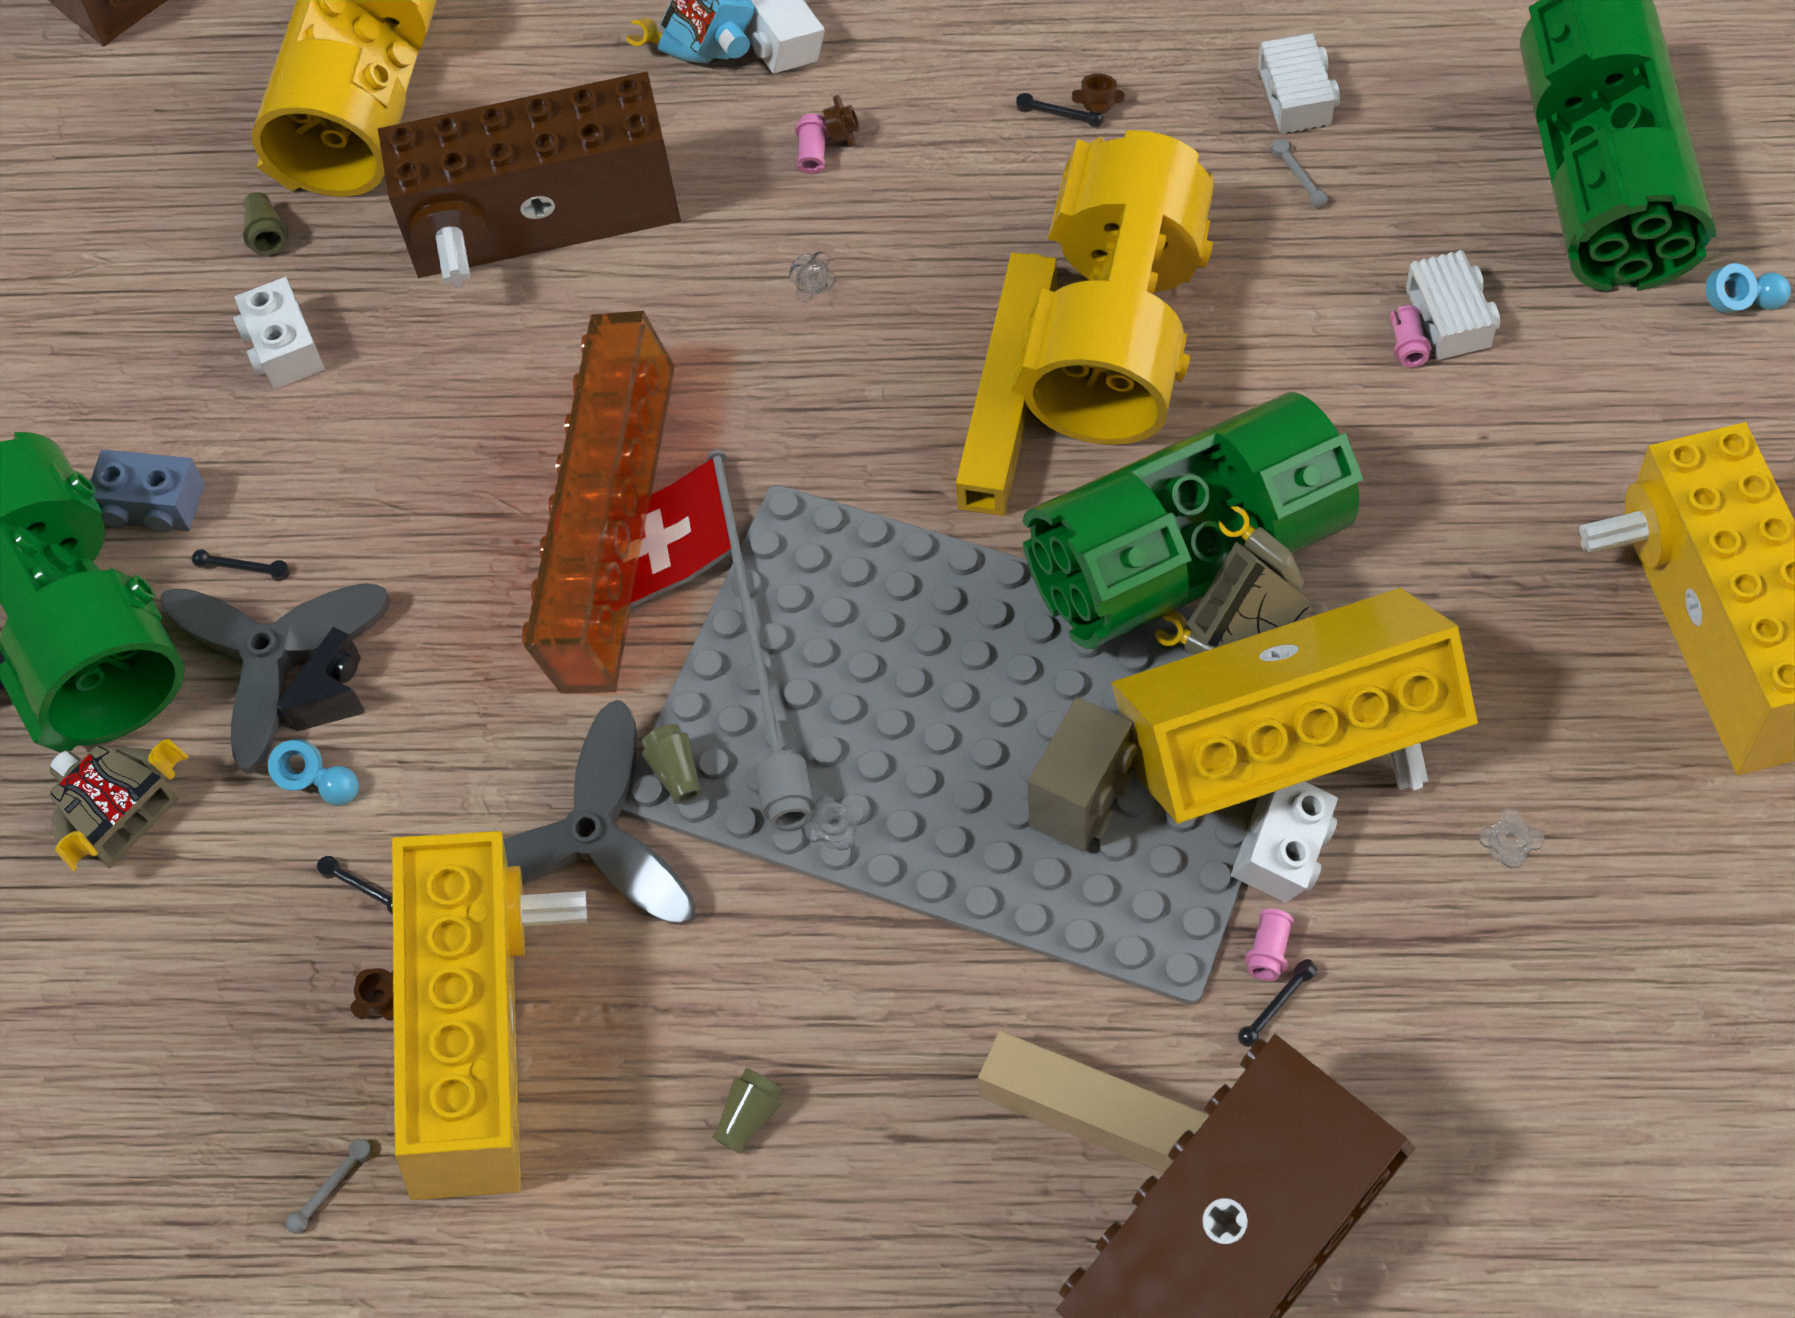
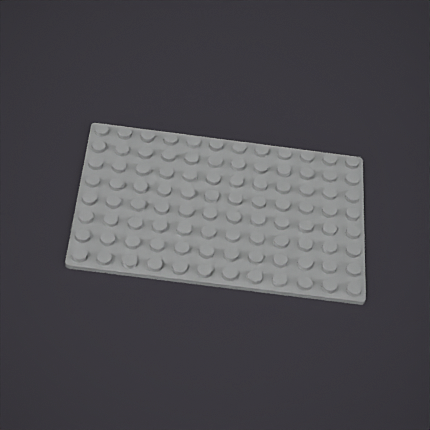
M771 486L740 549L782 750L797 754L805 760L814 801L811 820L798 829L782 831L774 829L770 824V820L766 819L763 815L755 768L772 750L734 564H732L653 728L655 730L665 725L677 724L681 732L689 735L702 793L688 802L675 804L668 790L640 754L634 768L631 788L621 812L625 815L1189 1005L1197 1004L1202 998L1242 885V881L1230 875L1259 797L1177 824L1135 776L1126 796L1117 795L1110 807V810L1113 811V816L1106 833L1101 839L1093 837L1085 853L1030 828L1028 809V780L1075 698H1081L1119 715L1111 684L1112 681L1193 655L1185 651V645L1180 642L1172 646H1165L1157 641L1155 636L1157 629L1174 635L1178 633L1177 626L1172 622L1164 620L1161 616L1094 649H1085L1069 638V631L1073 628L1068 621L1061 615L1054 618L1051 615L1036 587L1027 559L785 486ZM1182 606L1174 611L1182 614L1187 624L1195 610Z

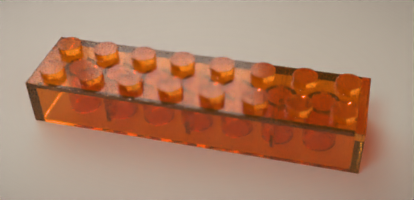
M644 311L590 314L587 334H584L581 339L582 359L579 373H576L573 378L574 399L571 412L565 417L566 438L563 453H560L557 457L556 468L558 478L556 488L548 501L549 522L546 535L540 541L541 562L538 577L533 580L531 585L532 606L529 621L524 623L522 629L524 648L530 653L561 694L616 692L631 612L630 601L675 369L673 361Z

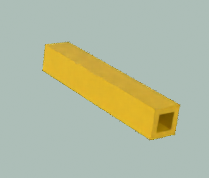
M1011 252L956 480L957 508L959 510L1005 516L1029 412L1024 395L1011 391L1029 313L1041 288L1054 292L1057 290V258L1045 257L1036 253L1022 254Z

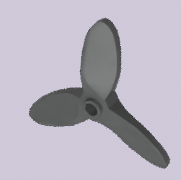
M357 584L328 592L302 603L273 624H259L226 602L198 591L171 589L164 591L161 595L164 611L183 631L201 643L243 662L231 720V748L236 763L246 774L252 773L260 767L272 747L281 712L276 704L283 696L285 673L290 670L293 664L309 660L333 627L349 634L353 640L371 628L384 616L390 602L385 588L376 584Z
M615 700L599 711L582 746L575 773L574 810L564 820L531 829L505 839L504 846L508 866L521 867L522 884L582 859L594 861L611 884L638 908L669 924L685 925L695 919V906L693 898L684 883L660 856L641 841L619 830L616 824V820L631 788L636 763L637 728L636 721L629 707L623 701ZM595 829V831L587 837L588 833Z

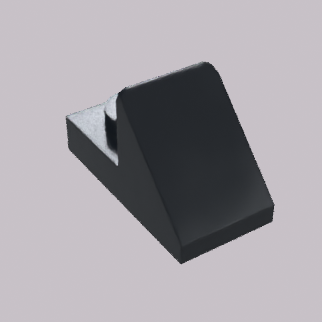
M333 627L276 705L290 728L301 731L357 716L364 712V708L355 691L343 684L352 679L361 659L349 634Z

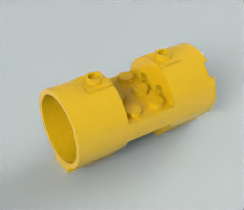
M296 0L252 130V144L259 156L256 168L291 192L297 188H302L317 194L347 197L364 194L377 187L385 174L378 128L400 124L406 103V91L418 51L424 44L437 0Z
M1126 130L1124 138L1105 141L1102 136L1091 143L1077 139L1065 165L1047 239L1059 242L1067 261L1089 280L1069 284L1055 292L1041 288L1029 313L1011 391L1024 395L1027 406L1041 422L1068 437L1096 444L1122 445L1139 442L1153 436L1166 422L1174 381L1182 382L1186 375L1190 362V355L1184 353L1187 333L1183 332L1182 323L1174 310L1163 300L1153 295V293L1170 290L1184 282L1189 284L1198 267H1206L1213 249V241L1207 240L1211 222L1208 220L1214 190V177L1212 172L1207 173L1198 162L1199 153L1175 138L1151 131Z

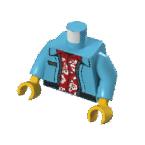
M671 0L660 24L665 29L663 33L658 31L656 23L651 18L644 17L631 21V23L642 27L644 36L630 34L626 35V39L633 46H641L652 42L658 45L657 50L686 62L709 63L714 58L726 60L729 58H739L750 47V40L744 32L754 14V5L751 0Z

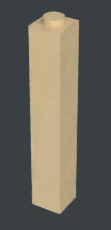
M1000 1030L978 1076L979 1097L1163 1173L1173 1162L1168 1157V1154L1177 1140L1187 1130L1196 1133L1209 1117L1206 1113Z

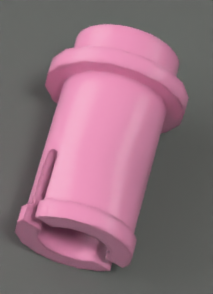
M814 113L806 114L800 118V121L795 126V134L799 138L797 168L804 173L816 174L824 170L825 140L829 137V132L823 116Z
M1403 305L1397 308L1400 320L1396 311L1393 310L1390 314V321L1393 325L1397 343L1393 351L1395 358L1403 366L1413 368L1427 362L1432 347L1431 342L1424 337L1420 310L1413 305Z
M1272 908L1264 909L1263 912H1260L1253 949L1247 951L1245 955L1248 973L1253 977L1265 981H1275L1279 979L1280 973L1286 971L1288 963L1284 955L1290 929L1294 922L1290 914Z

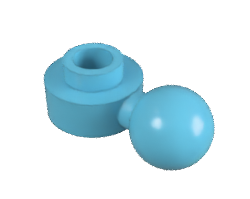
M1738 263L1729 264L1714 270L1709 275L1705 288L1706 296L1711 306L1717 311L1726 314L1746 309L1753 302L1762 309L1776 310L1786 304L1791 294L1790 284L1783 275L1770 272L1756 279L1748 267ZM1724 285L1729 289V296L1726 294Z
M303 739L285 741L276 746L269 756L268 771L270 777L283 789L296 791L313 784L318 787L322 799L334 806L350 803L358 793L359 781L355 773L344 766L324 768L319 750L309 741ZM293 755H299L304 759L305 769L302 773H297L291 769L290 759Z

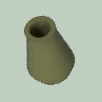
M261 192L249 194L243 201L245 209L243 240L256 254L263 256L274 255L281 251L288 237L287 226L271 205L270 199L266 194Z
M669 724L659 727L643 737L641 743L644 750L641 755L668 790L674 803H685L699 796L702 793V788L698 782L689 735L681 732L679 725Z
M746 1068L740 1079L734 1077L718 1128L712 1138L734 1152L741 1154L748 1141L781 1106V1103L777 1100L783 1089L759 1073Z

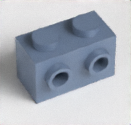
M103 449L100 451L90 480L96 489V493L93 496L103 512L101 518L104 524L118 528L126 525L144 526L159 532H168L171 529L190 531L205 486V482L192 458Z

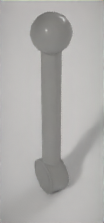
M1285 139L1275 140L1272 143L1273 156L1283 158L1310 194L1311 205L1316 208L1325 206L1328 201L1327 194L1314 186L1290 154L1289 142Z
M354 1140L349 1146L350 1155L300 1212H293L288 1216L286 1226L290 1232L295 1234L302 1233L308 1226V1218L357 1162L363 1163L370 1159L373 1151L367 1140Z

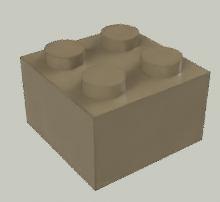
M1075 698L1028 780L1030 828L1084 853L1093 837L1101 839L1104 836L1112 820L1113 811L1110 810L1113 801L1117 795L1126 796L1137 771L1136 768L1131 767L1138 745L1132 743V721L1081 698Z

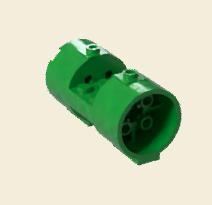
M1652 0L1537 1L1528 7L1531 19L1521 34L1520 52L1572 273L1583 284L1610 292L1612 285L1636 283L1637 291L1660 286L1679 278L1696 267L1707 256L1705 247L1711 237H1716V228L1654 2Z
M1287 392L1027 510L1023 516L1022 523L1027 528L1030 527L1031 539L1023 542L1024 552L1036 587L1053 618L1061 615L1073 628L1069 631V638L1085 649H1094L1204 596L1234 544L1237 542L1244 546L1246 542L1240 536L1229 537L1220 529L1219 520L1231 531L1240 530L1244 525L1243 516L1235 512L1231 506L1243 508L1248 513L1249 524L1255 529L1262 527L1294 554L1350 527L1354 523L1359 509L1358 482L1364 479L1346 432L1338 433L1327 415L1312 400L1296 392Z
M14 432V439L0 442V604L8 617L0 635V651L5 659L0 664V680L32 741L61 753L69 750L72 751L76 746L95 745L120 738L150 722L177 695L183 683L185 669L179 653L160 622L163 617L153 602L156 595L152 587L138 575L130 577L113 568L100 570L93 563L102 548L105 538V527L101 518L103 512L93 496L96 493L93 484L82 473L74 471L61 447L50 438L36 433Z

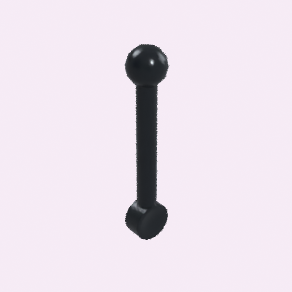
M1022 93L1016 98L1017 109L1021 112H1029L1032 109L1087 121L1091 127H1099L1104 122L1102 113H1094L1092 111L1088 113L1036 101L1029 93Z
M198 549L192 554V563L198 568L215 565L270 574L275 581L285 580L290 573L287 564L282 560H276L271 564L212 556L204 549Z
M332 856L322 857L318 861L317 869L324 878L336 877L386 905L388 912L393 915V896H389L341 869L337 860Z
M1310 959L1299 962L1294 968L1295 975L1253 1024L1240 1029L1238 1033L1240 1044L1245 1047H1252L1259 1040V1032L1301 983L1315 976L1317 967Z

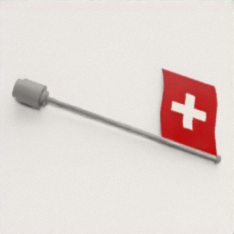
M715 449L709 453L707 462L670 486L613 511L583 533L598 628L601 631L611 621L629 609L691 581L732 554L772 750L755 768L763 815L766 819L770 820V824L774 829L782 831L794 830L806 825L811 820V811L814 808L811 786L804 758L781 748L723 467L726 455L722 450Z

